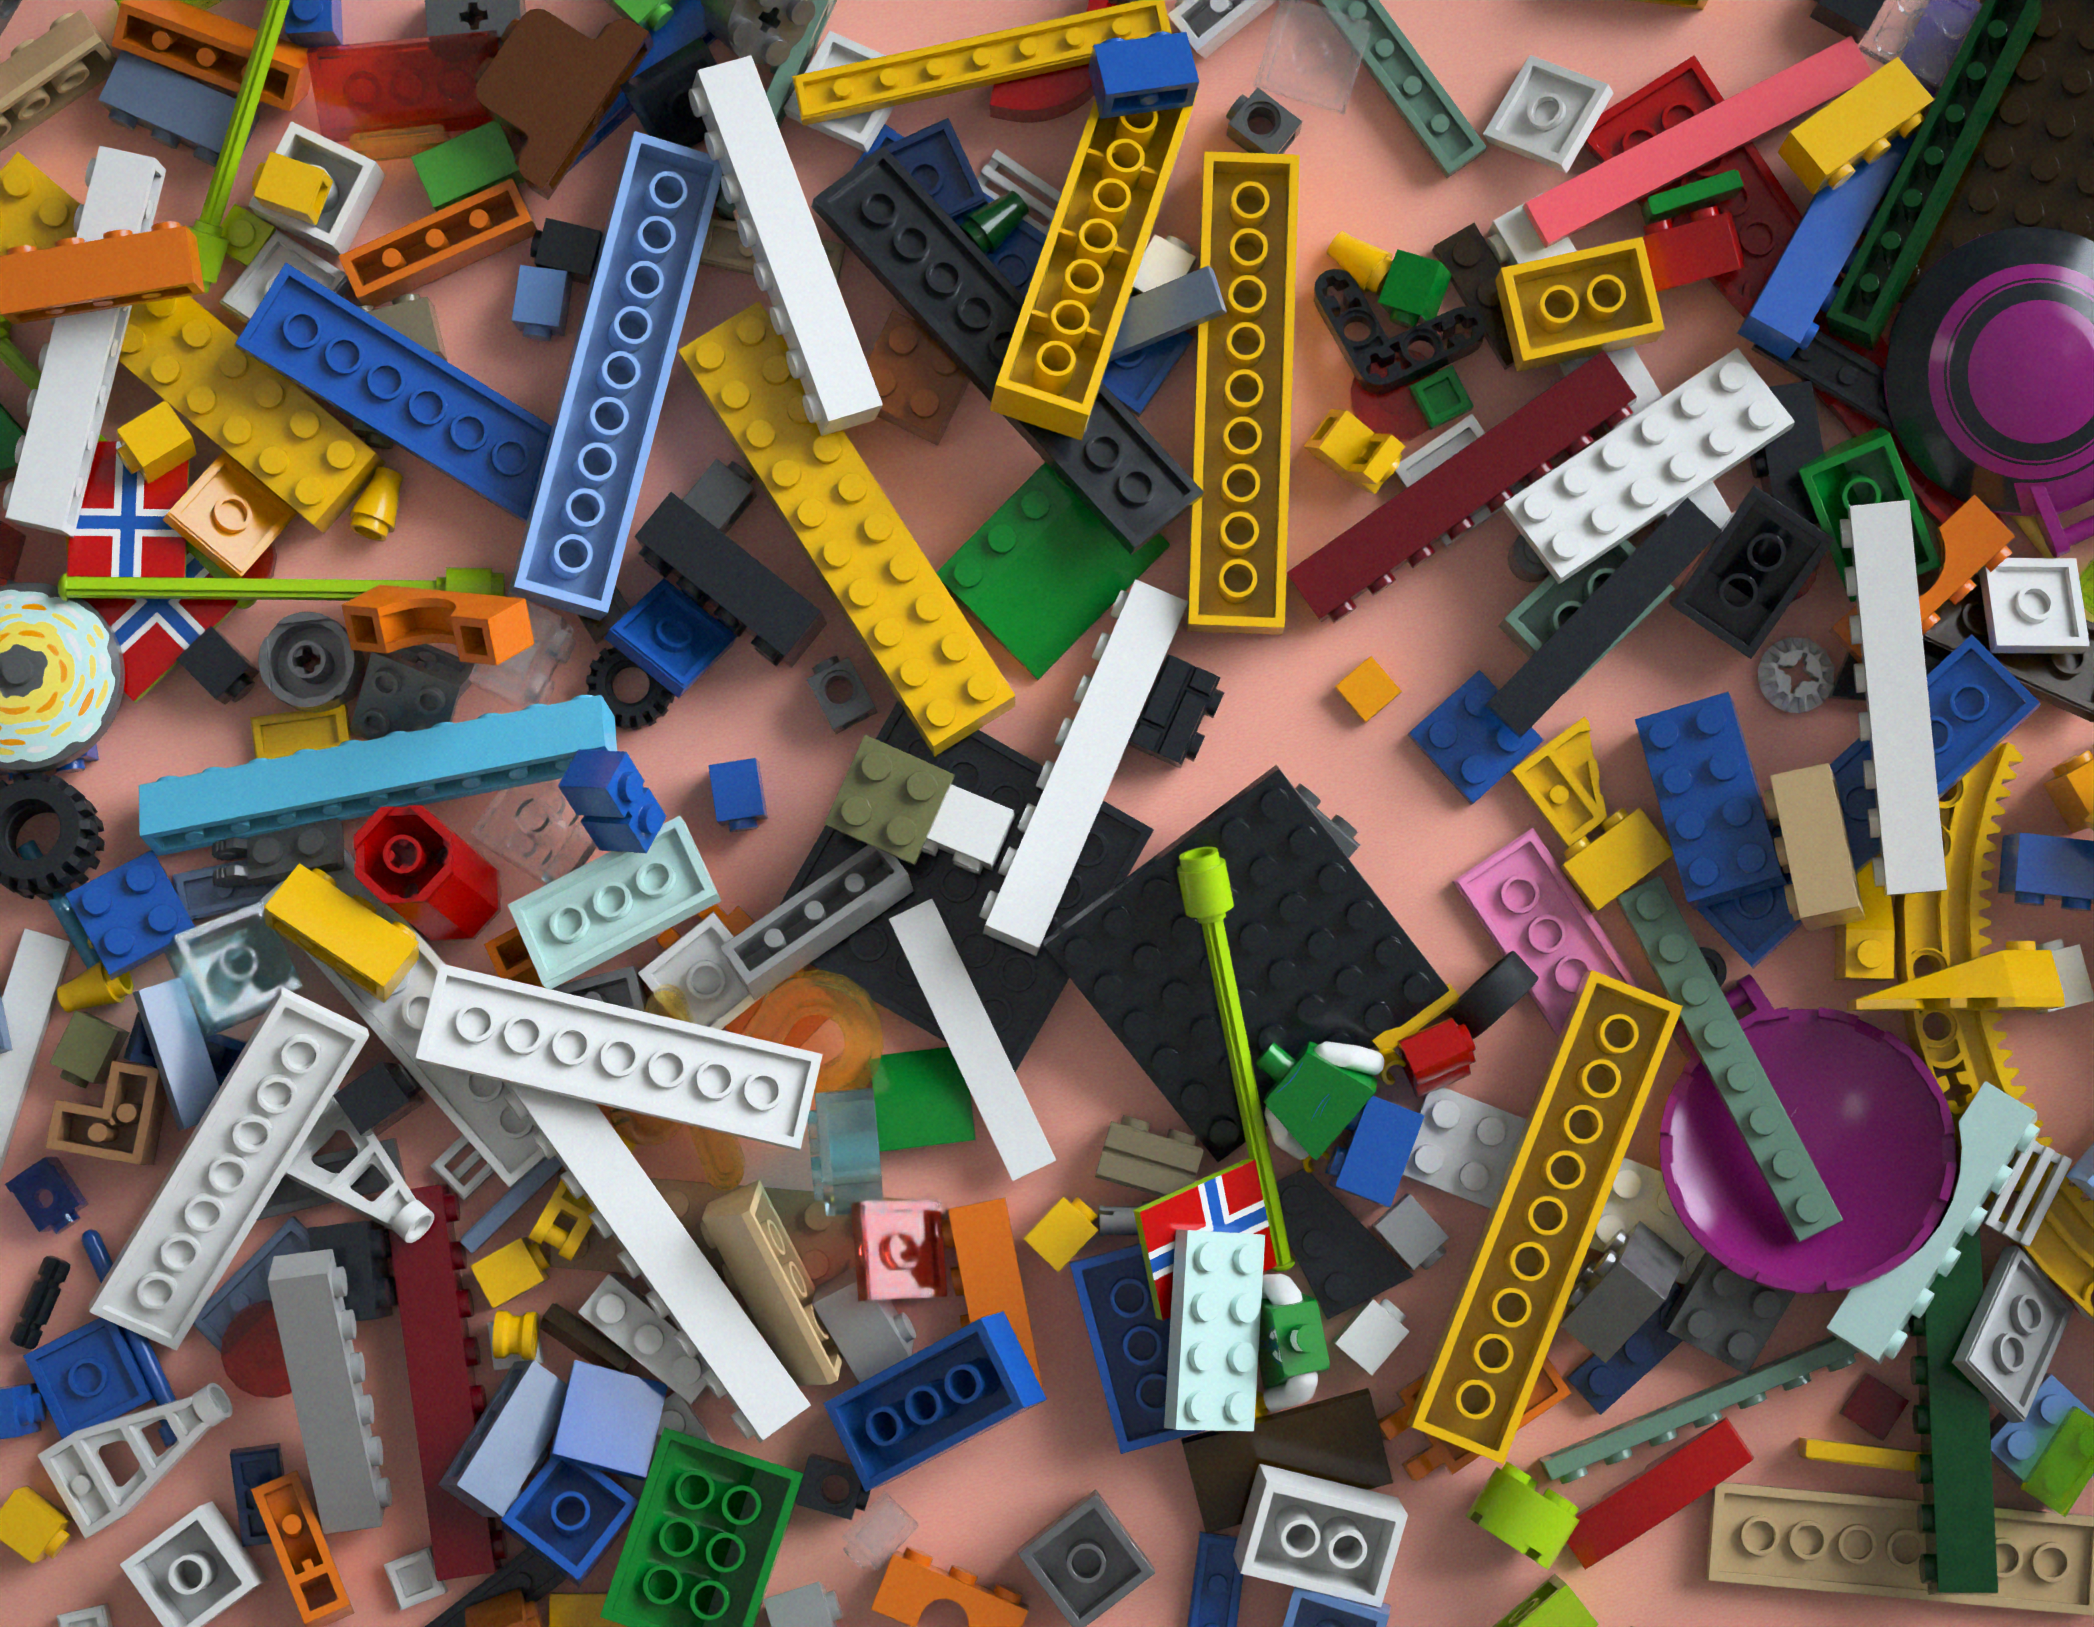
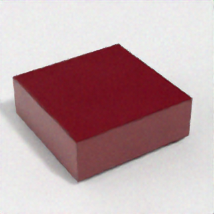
M1865 1373L1839 1413L1880 1441H1884L1909 1400L1872 1375Z

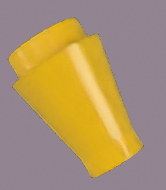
M1344 231L1339 232L1330 243L1326 252L1327 255L1332 257L1344 271L1350 273L1364 293L1371 291L1375 295H1380L1393 262V254L1354 238Z
M385 467L376 468L373 478L349 513V516L352 518L350 524L352 531L376 541H385L388 533L394 532L400 486L404 478L400 473Z
M100 960L68 983L57 988V997L64 1011L71 1013L79 1009L122 1003L125 1000V996L133 993L134 985L130 971L111 980Z

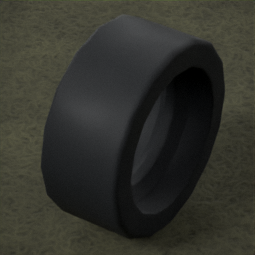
M1511 951L1458 998L1459 1001L1447 1010V1014L1458 1025L1464 1023L1472 1039H1475L1517 1003L1535 985L1539 977L1515 951Z

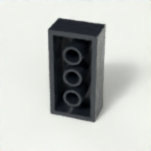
M672 492L668 494L634 536L642 546L638 554L644 558L643 561L664 578H667L672 572L679 578L676 584L686 596L702 608L707 602L711 603L717 608L713 614L718 617L717 620L738 637L746 631L754 638L751 641V644L755 647L754 649L776 667L783 661L792 668L827 625L821 610Z

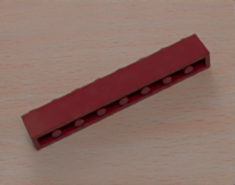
M1604 350L1292 568L1287 572L1288 576L1321 622L1329 617L1333 623L1338 622L1357 608L1353 600L1369 590L1374 596L1395 582L1396 578L1392 573L1408 562L1412 568H1415L1436 552L1431 545L1439 541L1443 536L1447 534L1451 541L1455 540L1475 525L1471 517L1487 507L1491 513L1500 509L1504 502L1514 496L1511 492L1512 488L1526 479L1531 485L1554 470L1550 462L1564 452H1567L1571 458L1594 442L1590 434L1604 424L1612 430L1634 414L1630 406L1636 403L1637 396Z
M448 1184L410 1189L416 1200L422 1202L434 1213V1221L431 1227L420 1239L413 1243H407L396 1232L388 1228L437 1581L496 1572L502 1568L501 1559H507L508 1555L505 1532L503 1529L497 1530L495 1517H482L438 1485L487 1407L484 1385H476L474 1366L480 1365L481 1362L479 1343L476 1336L470 1337L467 1318L474 1316L473 1298L470 1288L463 1289L460 1271L467 1269L466 1249L460 1242L461 1240L456 1241L454 1222L460 1221V1205L457 1193H450Z

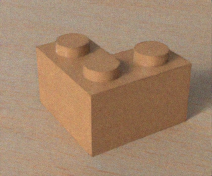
M112 1061L103 1107L73 1101L55 1100L45 1148L137 1165H154L167 1101V1095L158 1068Z

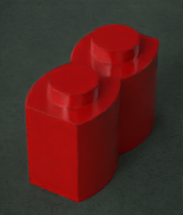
M1452 1017L1397 1041L1400 1051L1398 1055L1406 1063L1402 1068L1417 1098L1471 1075L1469 1064L1476 1062L1473 1054L1476 1048L1468 1028L1464 1023L1457 1026Z

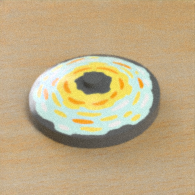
M22 582L4 585L0 587V770L9 773L30 774L60 768L88 752L104 736L115 719L121 704L125 685V666L121 647L108 622L84 599L69 598L68 602L60 598L57 586L46 583Z

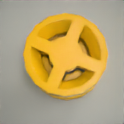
M497 1310L492 1339L494 1358L505 1359L510 1354L520 1355L523 1360H535L539 1339L538 1313L526 1312L522 1316H513L507 1310Z

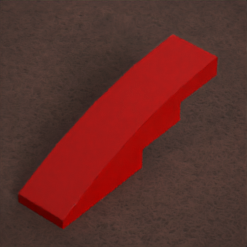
M1725 1417L1652 1461L1642 1472L1608 1491L1601 1500L1576 1514L1575 1517L1580 1521L1567 1540V1544L1586 1570L1720 1484L1753 1461L1754 1456L1729 1419Z

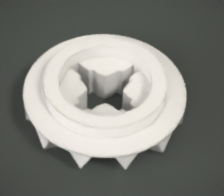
M1788 637L1773 644L1762 656L1758 667V683L1764 697L1773 706L1789 713H1803L1818 707L1828 697L1834 687L1835 666L1827 655V650L1814 643L1810 638ZM1801 657H1804L1802 662L1804 664L1803 672L1810 675V678L1815 679V681H1802L1793 690V693H1790L1792 687L1790 685L1791 677L1784 674L1785 671L1778 669V667L1783 669L1785 667L1792 668L1801 660Z

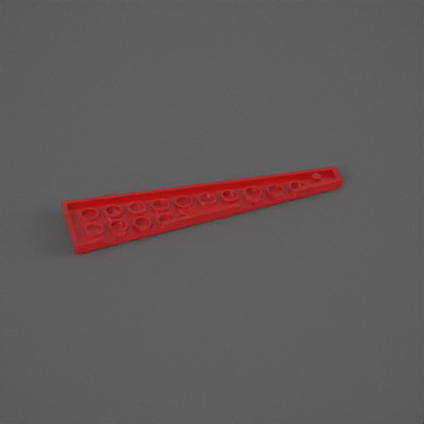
M1693 55L1603 112L1586 139L1584 146L1600 163H1603L1724 101L1696 56ZM1753 142L1636 201L1643 208V205L1650 196L1735 169V171H1739L1744 186L1735 198L1669 219H1671L1674 228L1691 223L1689 213L1713 206L1718 207L1719 214L1732 211L1746 267L1707 279L1744 319L1802 218ZM1840 273L1834 282L1839 287H1841L1844 281ZM1819 309L1813 320L1814 323L1820 325L1819 331L1886 370L1889 347L1882 336L1874 351L1829 333L1826 319L1827 313ZM1813 386L1814 394L1854 437L1881 427ZM1889 432L1918 506L1939 528L1965 503L1955 499L1954 496L1940 488L1935 482L1925 477L1903 449L1898 437ZM1993 513L2008 528L2001 515Z

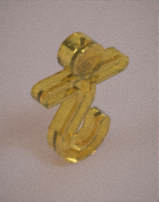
M823 970L795 973L767 992L739 1034L782 1044L794 1024L805 1016L821 1015L829 1017L838 1024L843 1032L844 1046L837 1057L820 1066L814 1095L825 1106H840L862 1093L878 1071L884 1048L880 1012L867 991L844 975ZM665 984L660 985L651 992L645 1008L647 1013L695 1024L686 997L678 987ZM609 1107L611 1121L620 1135L631 1143L643 1146L663 1144L673 1138L683 1126L681 1123ZM687 1125L709 1183L720 1190H730L738 1186L742 1181L746 1165L745 1156L738 1137Z

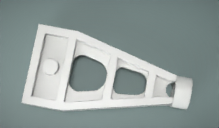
M332 1096L285 1175L393 1230L407 1243L417 1241L431 1227L434 1221V1213L422 1202L416 1200L375 1134L361 1136L334 1096ZM338 1130H342L351 1137L357 1147L358 1155L340 1173H331L315 1165L312 1161V1156ZM371 1165L377 1167L389 1182V1187L375 1201L365 1199L350 1187Z
M209 1383L192 1396L77 1430L37 1456L82 1535L87 1539L132 1512L211 1427L216 1426L232 1415V1404L226 1392L219 1385ZM166 1419L177 1437V1441L162 1455L157 1457L142 1429L159 1420ZM117 1441H126L140 1463L138 1471L124 1486L116 1485L98 1454L99 1449L103 1445Z

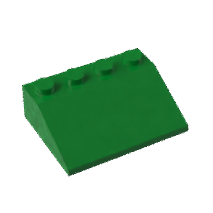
M1045 462L936 574L951 597L1039 680L1116 602L1120 591H1127L1135 579L1137 580L1170 547V544L1158 533L1131 555Z
M664 1427L600 1617L628 1627H755L795 1507L804 1473Z

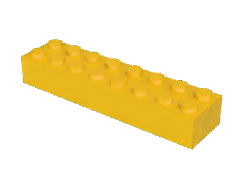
M1094 99L997 378L990 411L1082 440L1191 117L1193 106L1100 119L1096 100Z

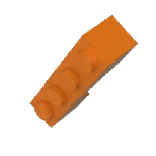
M1973 495L1934 533L1940 547L1941 566L1932 587L1926 593L1919 596L1922 635L1941 619L1935 611L1947 599L1956 605L1977 586L1970 579L1983 566L1992 572L2012 553L2006 545L2015 535L1976 495ZM1856 604L1828 632L1858 663H1862L1861 645H1852L1850 638L1849 616L1858 615Z
M378 585L341 605L351 650L387 654L416 645L447 643L457 646L460 662L497 666L534 645L525 598Z

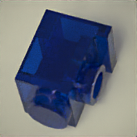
M58 1157L42 1158L5 1184L8 1190L14 1193L39 1232L53 1230L55 1234L63 1232L81 1219L77 1212L88 1205V1202ZM45 1189L49 1190L53 1195V1202L47 1208L39 1200L40 1193Z

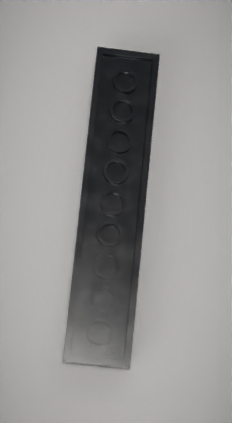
M883 146L813 199L811 207L991 402L995 384L1025 298L888 149ZM1101 382L1082 440L1003 415L1131 555L1189 509L1204 493L1103 382Z

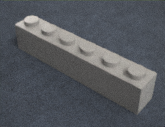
M333 1249L274 1256L267 1282L323 1534L382 1527L385 1507L392 1505V1490L389 1478H381L379 1465H383L380 1436H372L370 1424L374 1423L375 1418L373 1399L371 1394L364 1395L361 1382H364L366 1377L364 1357L362 1352L355 1353L352 1339H356L357 1335L355 1314L352 1309H345L343 1297L347 1296L348 1291L345 1269L343 1266L336 1267Z

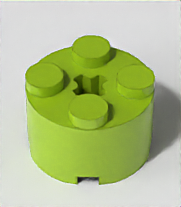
M1506 1461L1502 1469L1496 1466L1467 1512L1466 1517L1549 1570L1580 1521L1575 1517L1579 1508L1547 1488L1542 1496L1534 1490L1539 1483L1538 1481Z

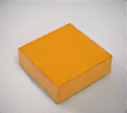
M1372 656L1367 658L1334 687L1364 724L1402 692Z

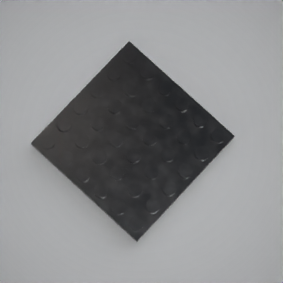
M897 701L876 740L955 774L952 785L1014 810L1015 820L993 871L984 867L980 875L967 871L953 864L952 858L954 855L938 849L936 856L921 851L915 865L897 858L909 875L913 892L809 964L946 1042L889 921V918L929 899H933L1016 1073L1067 984L1069 976L1045 948L1043 942L1037 955H1032L983 934L987 920L979 917L989 891L1000 892L1006 876L999 874L998 871L1009 846L1017 850L1025 833L1017 830V827L1027 804L1029 803L1037 807L1043 789L1036 787L1043 766L980 730L975 731L934 757L902 705ZM1103 801L1044 939L1128 877L1154 829ZM825 826L780 905L868 844Z
M1277 764L1043 940L1045 948L1217 1162H1220L1243 1145L1246 1140L1202 924L1197 922V918L1188 917L1185 913L1177 868L1181 865L1179 856L1182 853L1200 847H1215L1218 849L1219 857L1224 858L1226 862L1234 907L1226 912L1223 922L1265 1127L1268 1126L1264 1114L1266 1108L1264 1099L1267 1090L1275 1080L1255 1065V1062L1271 1042L1277 1044L1293 1058L1297 1056L1309 1041L1318 1045L1327 1041L1372 1049L1376 1046L1372 1041L1374 1038L1386 1030L1401 1027L1450 991Z

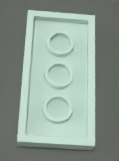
M678 816L662 824L647 853L610 851L508 904V907L542 984L546 989L551 990L722 900L686 823L681 816Z
M1176 1230L1164 1428L1174 1430L1254 1431L1265 1235Z

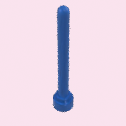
M90 1229L83 1233L81 1242L100 1283H102L113 1262L100 1234L96 1230ZM121 1326L157 1406L176 1401V1397L149 1339ZM166 1419L159 1420L161 1428L158 1429V1432L165 1447H171L176 1443L177 1437Z

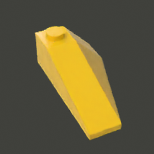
M2035 941L2005 942L2006 950L1991 952L1847 1001V1011H2025L2065 1007V1002L2051 950H2036Z

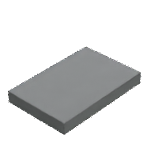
M2017 1245L2003 1248L1952 1361L2011 1423L2025 1422L2074 1309L2072 1303Z

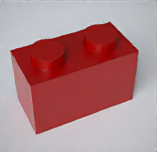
M1713 206L1689 213L1691 223L1673 228L1671 219L1643 226L1645 236L1642 237L1656 292L1746 267L1732 211L1719 214L1718 207Z

